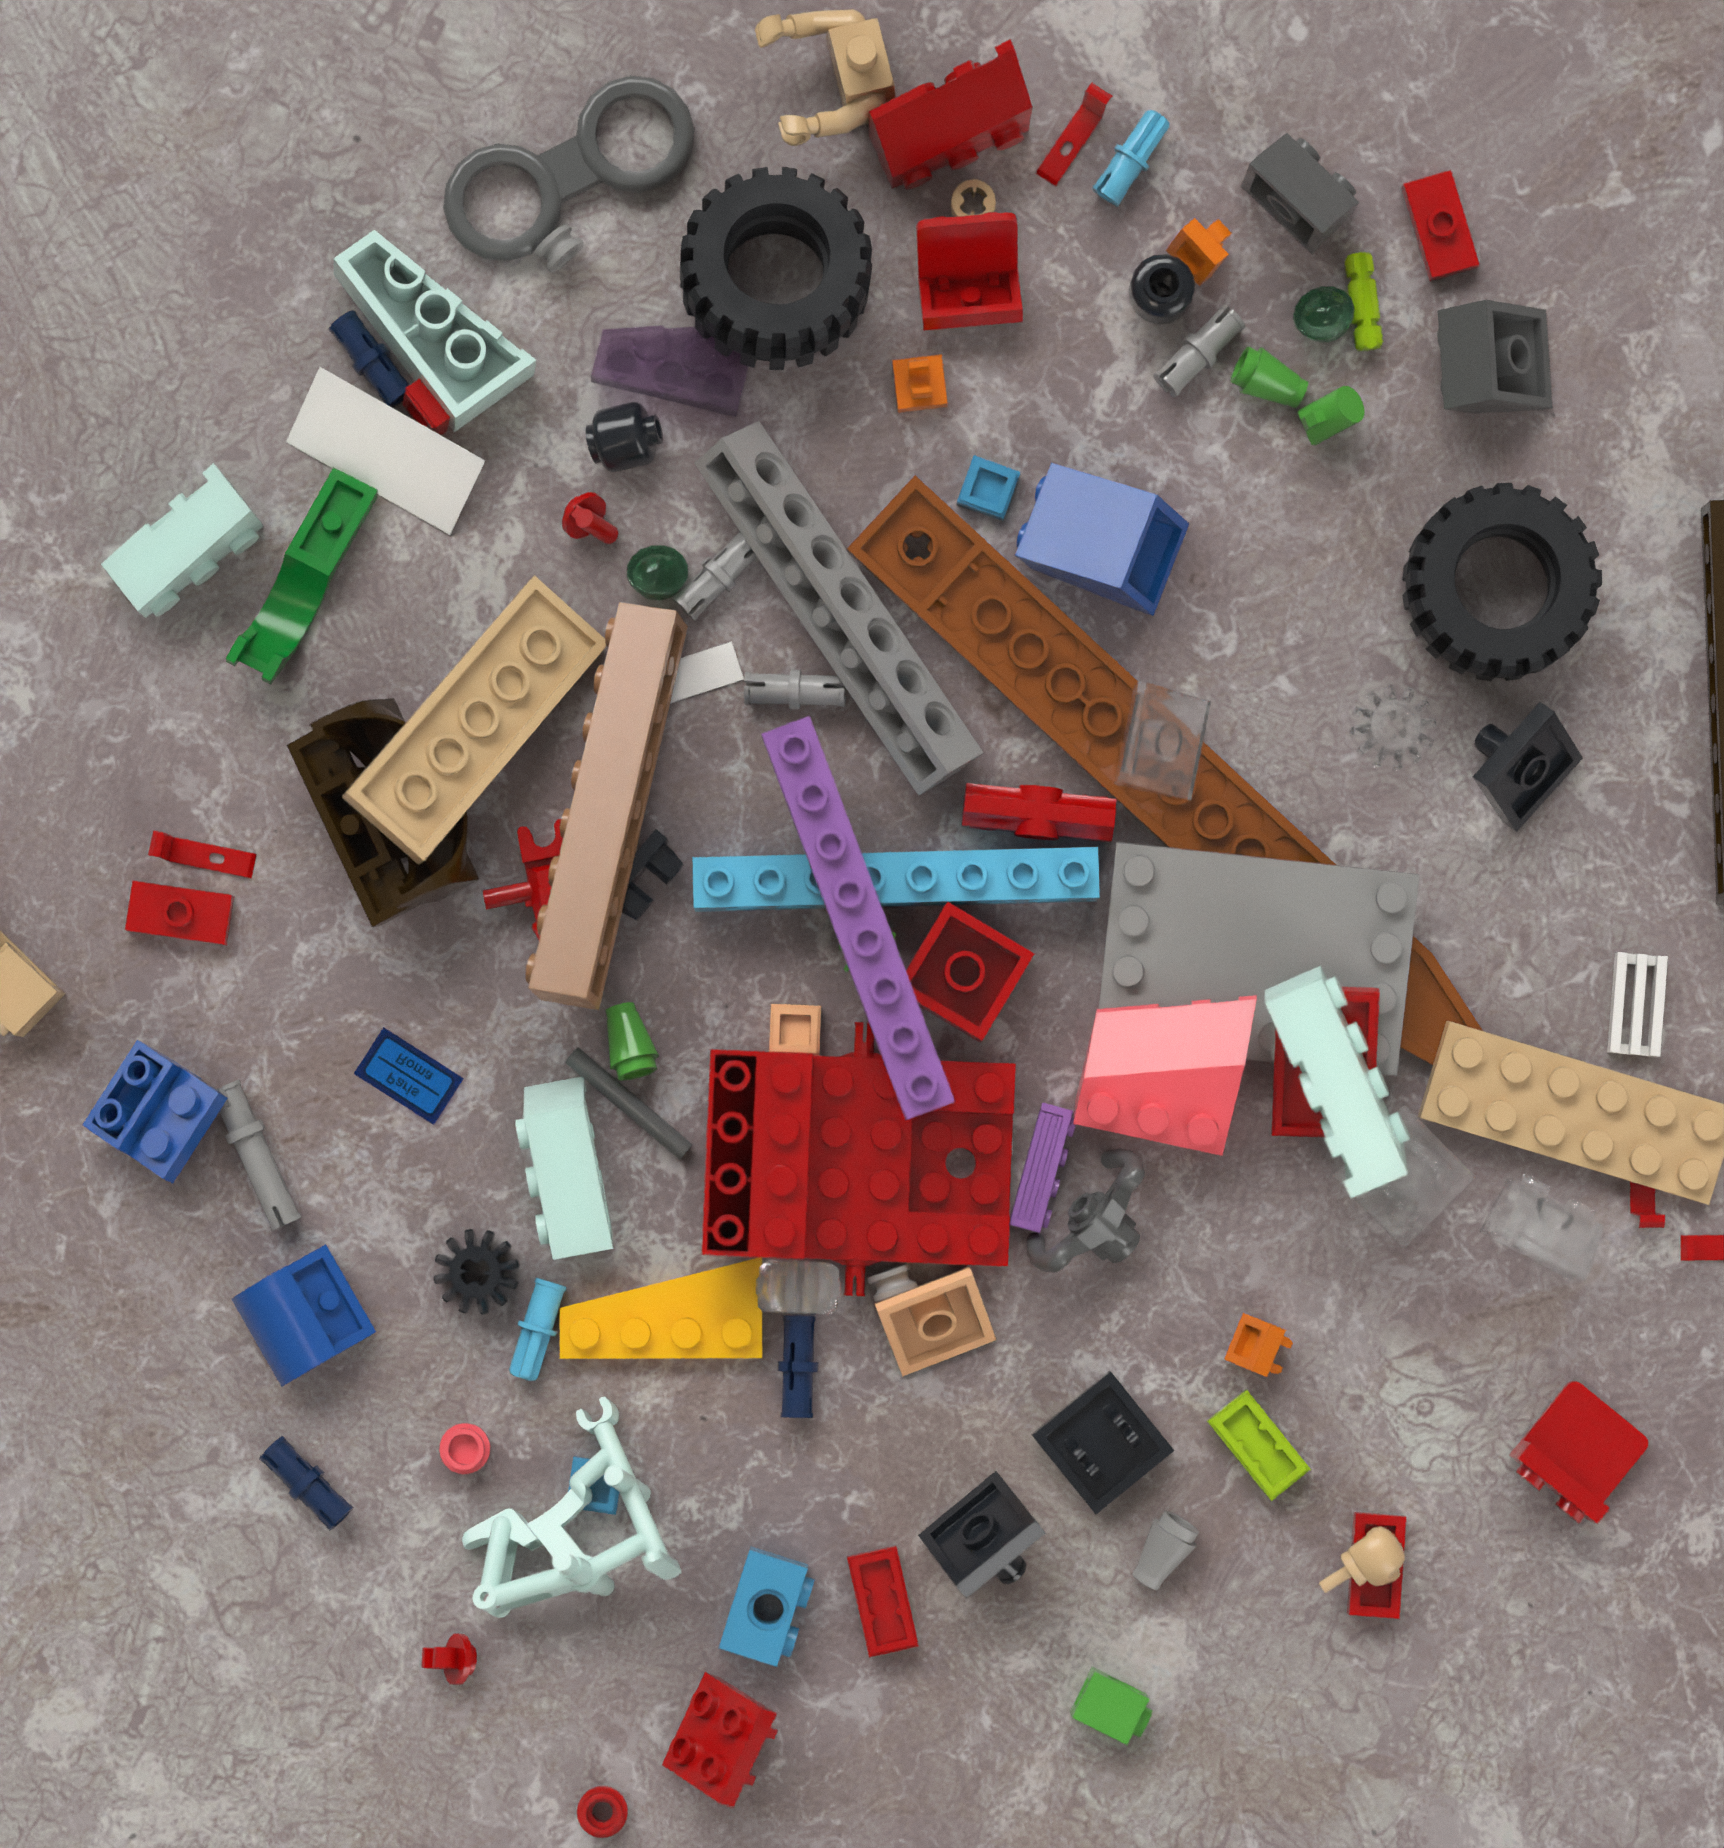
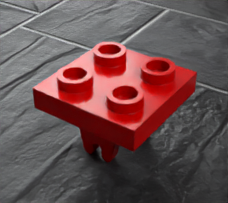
M705 1672L697 1690L692 1696L691 1703L680 1727L670 1743L662 1765L716 1802L734 1808L744 1784L753 1786L757 1778L750 1771L766 1737L775 1739L778 1729L772 1727L777 1713L720 1677Z

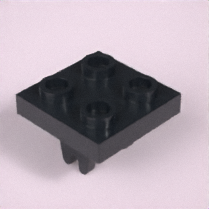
M1108 1371L1031 1434L1095 1514H1098L1175 1451L1111 1371Z

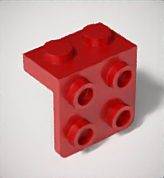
M988 212L970 216H940L933 219H924L916 224L918 286L923 331L1023 322V307L1018 274V225L1015 214L1010 212Z
M1570 1381L1563 1387L1509 1456L1520 1464L1515 1472L1538 1491L1544 1485L1560 1497L1555 1505L1579 1524L1583 1518H1586L1598 1524L1610 1509L1604 1501L1646 1451L1648 1439L1583 1384L1577 1381Z

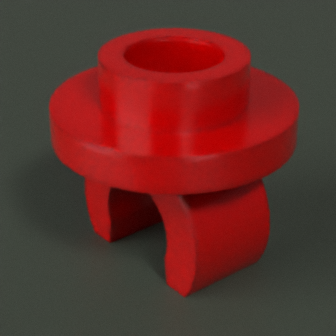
M452 1634L447 1641L446 1647L422 1648L421 1668L444 1669L445 1678L451 1685H462L476 1668V1649L471 1645L469 1638L465 1634Z

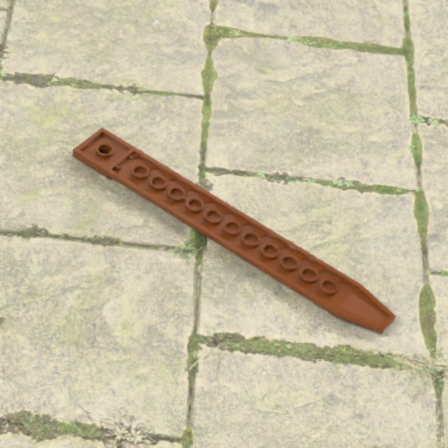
M916 475L847 548V551L932 628L1167 847L1336 865ZM910 535L915 539L920 538L922 535L927 536L930 542L926 548L931 554L926 559L917 556L911 560L905 555L909 548L904 542L905 539ZM1413 936L1400 1048L1433 1066L1446 1021L1483 1030L1434 955Z

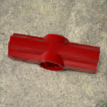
M966 783L961 827L1014 832V836L1036 840L1057 841L1059 837L1111 843L1115 826L1116 799L1085 794L1064 793L1063 789L1040 785H1019V788Z

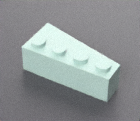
M373 230L334 258V276L414 381L420 378L450 417L449 426L453 432H456L534 376L535 358L525 350H520L502 336L503 333L489 321H484L462 303L458 296L448 288L445 290L426 275L423 268L377 231Z
M1319 966L1266 989L1265 1004L1294 1067L1299 1066L1302 1071L1299 1078L1310 1107L1315 1112L1320 1111L1323 1116L1320 1123L1332 1157L1341 1156L1344 1161L1346 1180L1343 1182L1350 1198L1407 1175L1404 1142L1410 1140L1409 1133L1400 1113L1396 1112L1390 1115L1384 1103L1383 1097L1390 1094L1379 1068L1375 1067L1369 1070L1362 1052L1369 1049L1358 1023L1354 1022L1348 1025L1341 1007L1348 1004L1337 978L1332 977L1327 980L1322 967Z

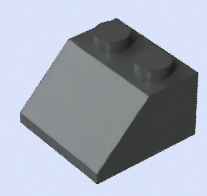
M1286 133L1249 164L1241 187L1313 255L1354 213L1359 201L1354 197L1356 190L1346 178L1337 172L1331 175L1318 163L1320 156L1307 141L1302 138H1298L1295 141Z
M1482 300L1438 310L1439 329L1437 340L1440 346L1442 371L1440 387L1445 410L1477 414L1553 408L1545 309Z

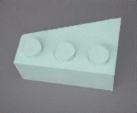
M214 463L202 473L208 480L206 484L188 498L183 493L178 494L168 503L172 508L170 512L151 526L145 524L101 564L135 609L145 618L151 613H154L157 617L170 610L180 600L177 595L178 592L191 582L196 586L204 583L219 570L218 561L231 551L235 555L244 552L259 538L256 532L264 525Z
M583 1077L524 1087V1118L516 1120L521 1150L530 1148L533 1161L532 1167L525 1168L530 1197L540 1196L543 1214L535 1215L540 1245L550 1244L553 1260L613 1249V1232L602 1173L599 1169L594 1144L593 1124L590 1123L585 1100L586 1086Z

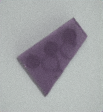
M663 325L603 329L591 373V382L737 417L749 366L740 364L741 354L732 351L728 357L714 349L715 339L712 336L708 339H703L695 327L665 328Z

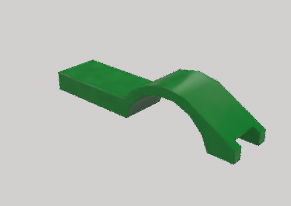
M333 467L284 554L283 563L268 598L250 627L243 634L238 635L226 657L227 663L236 666L238 662H241L263 673L262 681L270 685L273 683L308 632L323 602L331 579L378 497L377 489Z

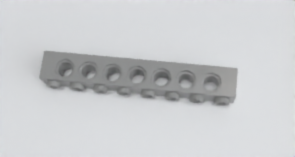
M760 421L721 438L694 464L918 796L957 774L984 752Z

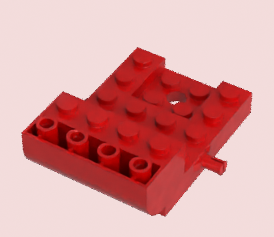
M854 1022V1052L842 1056L710 1049L702 1255L831 1259L845 1265L844 1296H853L854 1276L857 1277L856 1296H865L866 1266L881 1261L1008 1267L1016 1064L940 1061L955 1102L905 1120L882 1056L874 1053L875 1038L869 1022H867L866 1042H863L864 1022ZM957 1148L970 1151L975 1159L973 1172L965 1178L952 1176L946 1168L948 1154Z

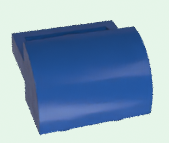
M137 1040L82 1125L117 1150L131 1156L162 1179L174 1183L228 1097L201 1080L202 1078L149 1045Z
M326 1244L290 1265L277 1270L231 1299L281 1387L376 1333Z

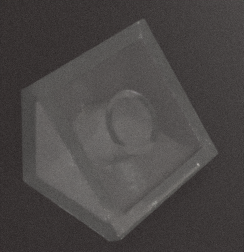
M1139 681L1133 689L1114 785L1191 800L1211 701L1152 683Z

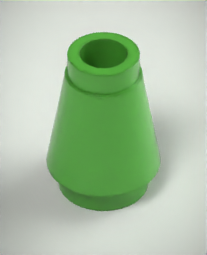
M1249 346L1241 354L1230 379L1231 383L1239 386L1240 393L1289 405L1293 408L1298 407L1309 384L1308 381L1300 378L1297 373L1261 347L1257 351Z
M621 1003L606 1009L610 1069L616 1070L618 1080H632L655 1072L657 1070L655 1059L659 1057V1054L639 1013L636 1011L635 1003Z

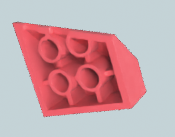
M1257 995L1239 997V1001L1211 1003V999L1192 1001V1005L1160 1007L1158 1004L1097 1009L1075 1100L1073 1124L1222 1156L1246 1062Z

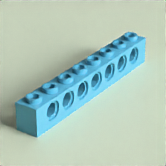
M1098 847L862 853L881 907L945 906L947 901L953 905L1096 902L1100 898ZM806 854L692 857L693 906L695 912L826 909Z

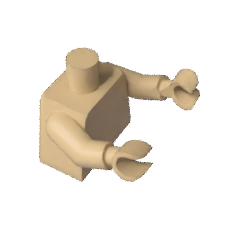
M854 9L827 10L791 14L785 20H781L780 14L771 15L763 18L756 25L755 32L760 48L770 45L783 36H789L791 39H800L827 33L826 41L843 107L836 111L819 112L809 118L796 115L780 116L781 122L778 124L781 136L788 145H801L811 138V134L819 138L849 133L860 125L869 123L870 110L895 98L894 81L877 18L865 20L864 16Z

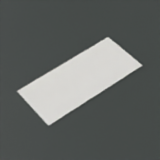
M319 367L286 441L327 466L334 467L377 489L378 495L449 535L485 463V460L321 367Z

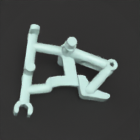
M605 1396L599 1399L603 1407V1416L600 1420L592 1422L589 1413L582 1408L576 1411V1419L579 1425L596 1436L601 1450L572 1475L569 1483L571 1489L555 1506L529 1523L521 1514L508 1508L468 1529L464 1533L462 1543L467 1550L488 1544L481 1584L473 1593V1602L477 1608L487 1611L494 1617L503 1618L512 1609L572 1591L608 1596L613 1592L615 1585L607 1573L643 1553H646L642 1557L645 1568L663 1580L672 1579L682 1572L678 1561L668 1555L646 1504L651 1495L650 1488L635 1478L613 1427L618 1422L619 1411L616 1405ZM604 1475L605 1482L620 1492L637 1534L591 1557L584 1554L563 1527L591 1502L593 1495L589 1487ZM518 1544L531 1551L544 1545L553 1556V1569L511 1581ZM486 1594H489L486 1598V1601L484 1602V1596Z

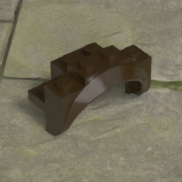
M394 698L364 700L338 709L310 723L313 731L287 745L372 927L382 926L421 904L440 901L479 880L467 854V811L429 856L418 865L342 797L406 723ZM351 753L354 754L365 767H357ZM407 861H408V874H407V871H406V869H405V867H404V865H403V863H405V862H407Z

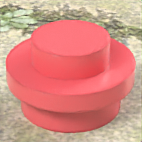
M460 1423L448 1429L443 1435L439 1446L440 1457L445 1466L458 1474H471L481 1469L486 1464L491 1450L487 1434L480 1427L470 1423Z

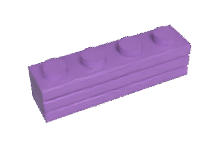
M1041 1103L1011 1212L1010 1225L1040 1233L1041 1227H1048L1052 1210L1047 1209L1050 1197L1056 1198L1060 1180L1055 1178L1058 1166L1064 1168L1069 1150L1063 1148L1066 1136H1073L1076 1124H1073L1072 1110Z

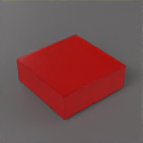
M419 378L406 387L403 406L411 417L441 436L446 433L450 417Z

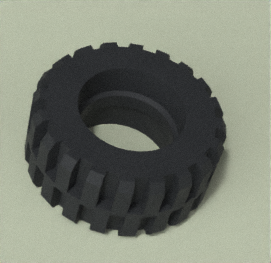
M768 167L752 169V178L743 181L740 174L726 179L725 190L722 193L718 189L713 188L702 198V210H694L687 222V235L682 238L680 253V288L683 289V304L687 315L695 317V329L703 339H708L712 336L715 339L714 349L725 357L730 356L732 351L741 354L740 364L755 368L757 360L769 361V370H784L785 361L796 360V364L800 368L812 364L814 353L818 351L823 356H828L838 349L839 338L841 336L849 338L857 327L858 316L864 313L868 301L873 265L871 263L872 245L870 235L863 233L865 222L858 209L848 211V197L841 190L834 188L831 193L824 190L825 179L813 173L809 175L808 180L798 178L796 168L782 167V175H769ZM766 234L787 235L805 243L816 253L823 265V277L820 285L812 293L800 300L787 304L764 303L749 297L734 284L728 271L730 256L740 245L757 236Z
M1497 483L1493 488L1484 489L1483 486L1470 489L1459 498L1454 497L1444 504L1424 525L1408 551L1410 556L1408 562L1404 565L1402 581L1406 582V591L1402 597L1404 609L1410 610L1413 618L1410 626L1416 637L1419 635L1423 636L1429 644L1426 650L1435 659L1439 656L1450 662L1448 668L1461 675L1467 671L1476 674V679L1492 681L1494 678H1504L1505 681L1521 679L1530 673L1536 674L1569 652L1581 640L1589 628L1587 625L1590 619L1597 612L1600 599L1596 598L1597 589L1602 586V570L1596 569L1594 559L1599 556L1595 541L1587 542L1583 534L1587 526L1579 516L1573 520L1563 511L1567 504L1557 497H1554L1551 501L1541 497V489L1529 485L1523 490L1514 489L1512 483ZM1490 537H1504L1515 540L1531 550L1540 561L1547 579V596L1538 614L1524 625L1511 629L1493 628L1475 619L1462 605L1455 587L1456 568L1464 552L1480 540Z

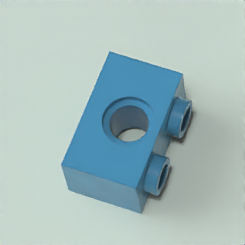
M750 1546L719 1649L776 1667L781 1655L791 1657L799 1628L790 1625L796 1606L806 1609L815 1580L806 1577L808 1564ZM764 1594L777 1596L783 1604L781 1616L773 1621L760 1619L754 1611V1602L758 1597Z

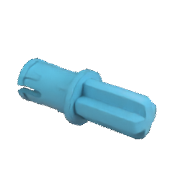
M1154 110L1145 112L1124 145L1117 144L1114 151L1116 154L1096 184H1094L1092 190L1107 202L1119 206L1127 190L1140 172L1148 170L1149 165L1146 161L1168 130L1170 122Z
M540 1278L535 1279V1287L524 1321L519 1320L517 1324L522 1328L509 1368V1372L513 1376L529 1381H535L538 1378L550 1337H556L557 1334L553 1327L563 1294L567 1288L566 1286Z

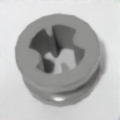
M563 224L551 232L534 251V254L539 259H547L548 264L546 267L551 273L559 270L572 260L584 245L580 237L576 239L571 237L572 228L568 224Z
M910 1263L867 1278L868 1284H873L876 1287L877 1291L873 1296L875 1302L918 1287L916 1281H912L908 1277V1271L911 1269Z

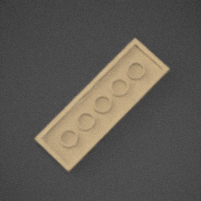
M534 575L342 797L419 865L429 856L605 649V638Z
M1446 1021L1418 1113L1419 1118L1707 1205L1710 1204L1724 1157V1104Z

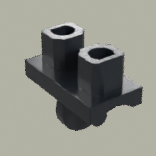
M657 829L652 832L635 853L623 904L622 914L636 921L640 919L654 901L634 884L641 874L648 869L664 884L668 885L684 866L674 851L667 846L668 839Z

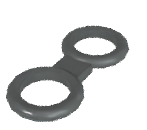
M627 76L607 82L589 97L578 117L577 134L575 137L539 155L522 146L498 143L474 150L456 165L445 186L443 209L449 230L464 248L484 259L510 261L532 254L537 246L554 231L560 220L562 203L601 183L617 191L643 193L663 187L681 173L693 150L695 128L688 106L674 89L654 78ZM631 97L649 99L662 106L670 116L675 130L673 145L666 158L653 168L639 172L622 170L609 163L600 152L596 140L598 123L605 111L617 101ZM498 165L514 166L528 173L539 186L542 196L540 213L533 226L522 235L507 240L489 238L476 231L467 220L464 211L465 192L472 179L483 170Z

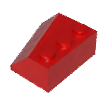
M1011 39L994 47L998 57L982 65L980 62L973 63L971 60H968L954 67V71L944 78L945 84L937 88L933 82L921 84L869 111V137L892 189L903 184L906 190L916 188L933 178L931 172L948 165L951 170L963 168L979 158L978 152L995 146L997 151L1005 150L1024 140L1023 133L1029 131L1033 106Z

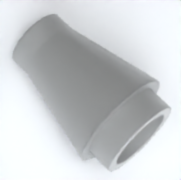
M1164 1511L1160 1519L1154 1518L1138 1565L1132 1575L1144 1585L1158 1590L1163 1581L1197 1547V1544L1194 1542L1199 1534L1197 1528L1170 1511Z

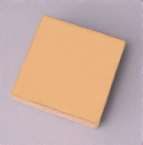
M771 1004L769 1052L813 1053V1055L819 1056L821 1006Z

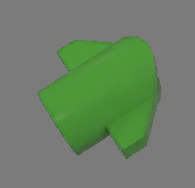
M1341 386L1299 409L1297 412L1311 445H1317L1362 421L1365 408L1362 399L1353 388Z

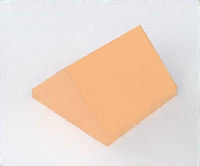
M965 1267L906 1292L874 1303L902 1377L996 1340L970 1267Z

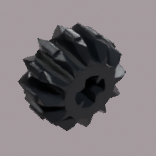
M468 1229L464 1233L467 1248L464 1249L458 1240L451 1237L446 1241V1244L456 1256L454 1258L442 1254L436 1256L435 1262L439 1265L450 1267V1272L435 1275L434 1282L435 1284L452 1282L453 1287L442 1296L445 1302L452 1301L459 1293L463 1294L459 1304V1311L462 1313H467L471 1308L473 1298H477L478 1310L483 1315L489 1313L490 1309L487 1295L490 1294L500 1306H504L508 1302L506 1296L498 1287L502 1285L509 1289H517L519 1282L514 1278L505 1277L504 1270L517 1269L520 1267V1262L515 1259L502 1262L500 1257L512 1248L508 1241L501 1243L494 1251L490 1249L495 1239L494 1231L487 1230L483 1235L481 1245L477 1246L475 1231ZM470 1259L475 1263L484 1260L487 1262L490 1271L484 1272V1274L489 1275V1279L485 1284L479 1280L469 1283L465 1278L464 1273L470 1272V1269L465 1268L466 1263Z

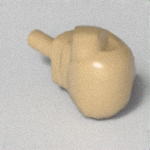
M1383 1527L1372 1528L1366 1537L1356 1542L1340 1555L1345 1566L1321 1580L1319 1584L1325 1593L1351 1577L1359 1586L1367 1581L1374 1586L1389 1584L1400 1576L1399 1568L1405 1560L1404 1550L1391 1531Z

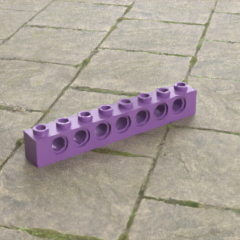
M810 716L762 733L765 748L905 1120L954 1103L955 1100Z

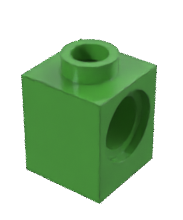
M1091 1667L1070 1710L1072 1718L1128 1745L1132 1734L1139 1738L1141 1737L1153 1710L1146 1707L1149 1697L1145 1692Z

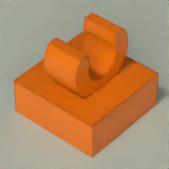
M1194 218L1180 230L1166 251L1169 255L1179 258L1188 265L1194 276V281L1198 286H1201L1216 272L1229 255L1222 247L1224 245L1222 242L1232 233L1219 219L1205 229Z
M942 354L892 360L898 413L947 407Z
M1243 1313L1224 1360L1265 1377L1268 1376L1269 1372L1279 1374L1282 1372L1283 1367L1273 1363L1280 1345L1291 1349L1293 1342L1284 1336L1285 1329Z

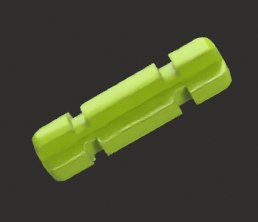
M1369 252L1353 253L1347 255L1345 259L1346 278H1351V282L1347 286L1352 324L1357 325V328L1353 331L1355 348L1358 351H1372L1381 348L1383 344L1382 328L1380 325H1377V321L1380 319L1376 280L1371 279V275L1374 272L1373 257Z

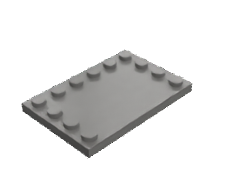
M1117 842L1099 1009L1158 1004L1160 1007L1192 1005V1001L1211 999V1003L1239 1001V997L1257 995L1246 1059L1274 1062L1275 1025L1265 1004V990L1321 966L1327 980L1336 977L1342 987L1379 988L1376 1067L1379 1068L1381 1074L1397 1076L1420 875Z

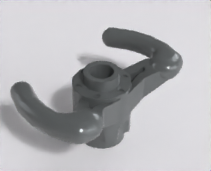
M1120 1148L1102 1153L1101 1163L1105 1168L1120 1167L1122 1170L1106 1194L1104 1192L1084 1193L1072 1203L1068 1211L1070 1217L1067 1224L1071 1233L1046 1252L1044 1236L1040 1233L1029 1234L1027 1237V1255L1034 1267L1044 1272H1058L1066 1267L1073 1257L1089 1250L1094 1252L1103 1261L1109 1259L1112 1263H1118L1134 1251L1139 1243L1140 1234L1135 1229L1136 1223L1125 1212L1132 1192L1140 1185L1145 1176V1170L1142 1160L1133 1151Z

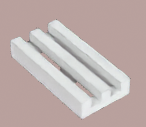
M1615 953L1607 1053L1660 1057L1668 956ZM1627 964L1635 965L1629 1044H1621ZM1647 966H1653L1648 1046L1641 1045L1646 972Z

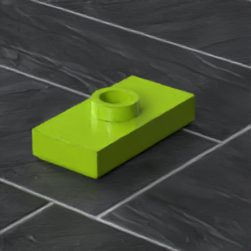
M1246 1389L1207 1420L1208 1424L1270 1501H1273L1311 1470Z

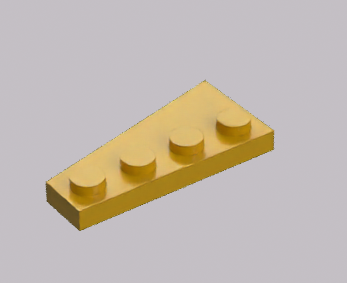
M762 1257L561 1307L560 1359L763 1358Z

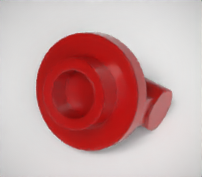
M587 492L577 496L565 507L562 528L570 537L581 539L591 534L605 544H612L618 537L617 527L604 519L606 503L597 493Z

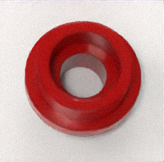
M596 1786L589 1789L581 1797L577 1806V1818L580 1826L589 1835L598 1838H607L618 1833L625 1825L628 1817V1806L624 1796L618 1790L609 1786ZM599 1802H606L612 1808V1816L607 1820H600L595 1817L593 1807Z

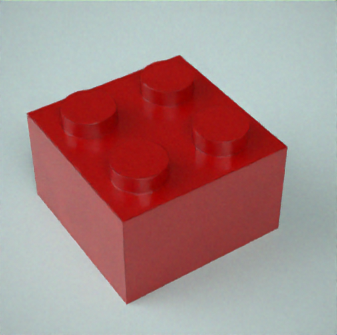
M947 901L906 969V973L918 1005L981 1043L1035 953Z

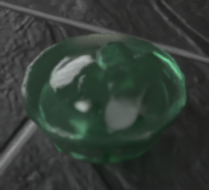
M1321 286L1310 290L1300 298L1295 306L1293 319L1296 328L1303 336L1316 342L1328 343L1339 339L1346 333L1353 320L1355 307L1352 298L1344 290L1334 286Z
M651 545L640 549L631 557L627 565V579L631 587L644 598L653 601L673 597L679 592L688 577V564L684 556L676 549L665 545Z

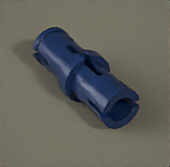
M354 310L336 319L331 324V327H329V331L342 344L353 360L354 364L352 367L359 376H365L383 402L388 406L394 408L402 403L405 388L409 384L388 357L390 351L385 344H378Z
M786 1315L783 1316V1361H778V1371L783 1372L782 1412L780 1417L813 1418V1372H818L819 1363L814 1362V1324L816 1316Z
M284 1436L274 1441L264 1451V1454L260 1456L259 1460L273 1471L290 1489L288 1495L294 1501L300 1499L329 1531L339 1525L348 1516V1513L353 1510L354 1507L340 1496L322 1477L324 1475L323 1470L318 1465L312 1467Z

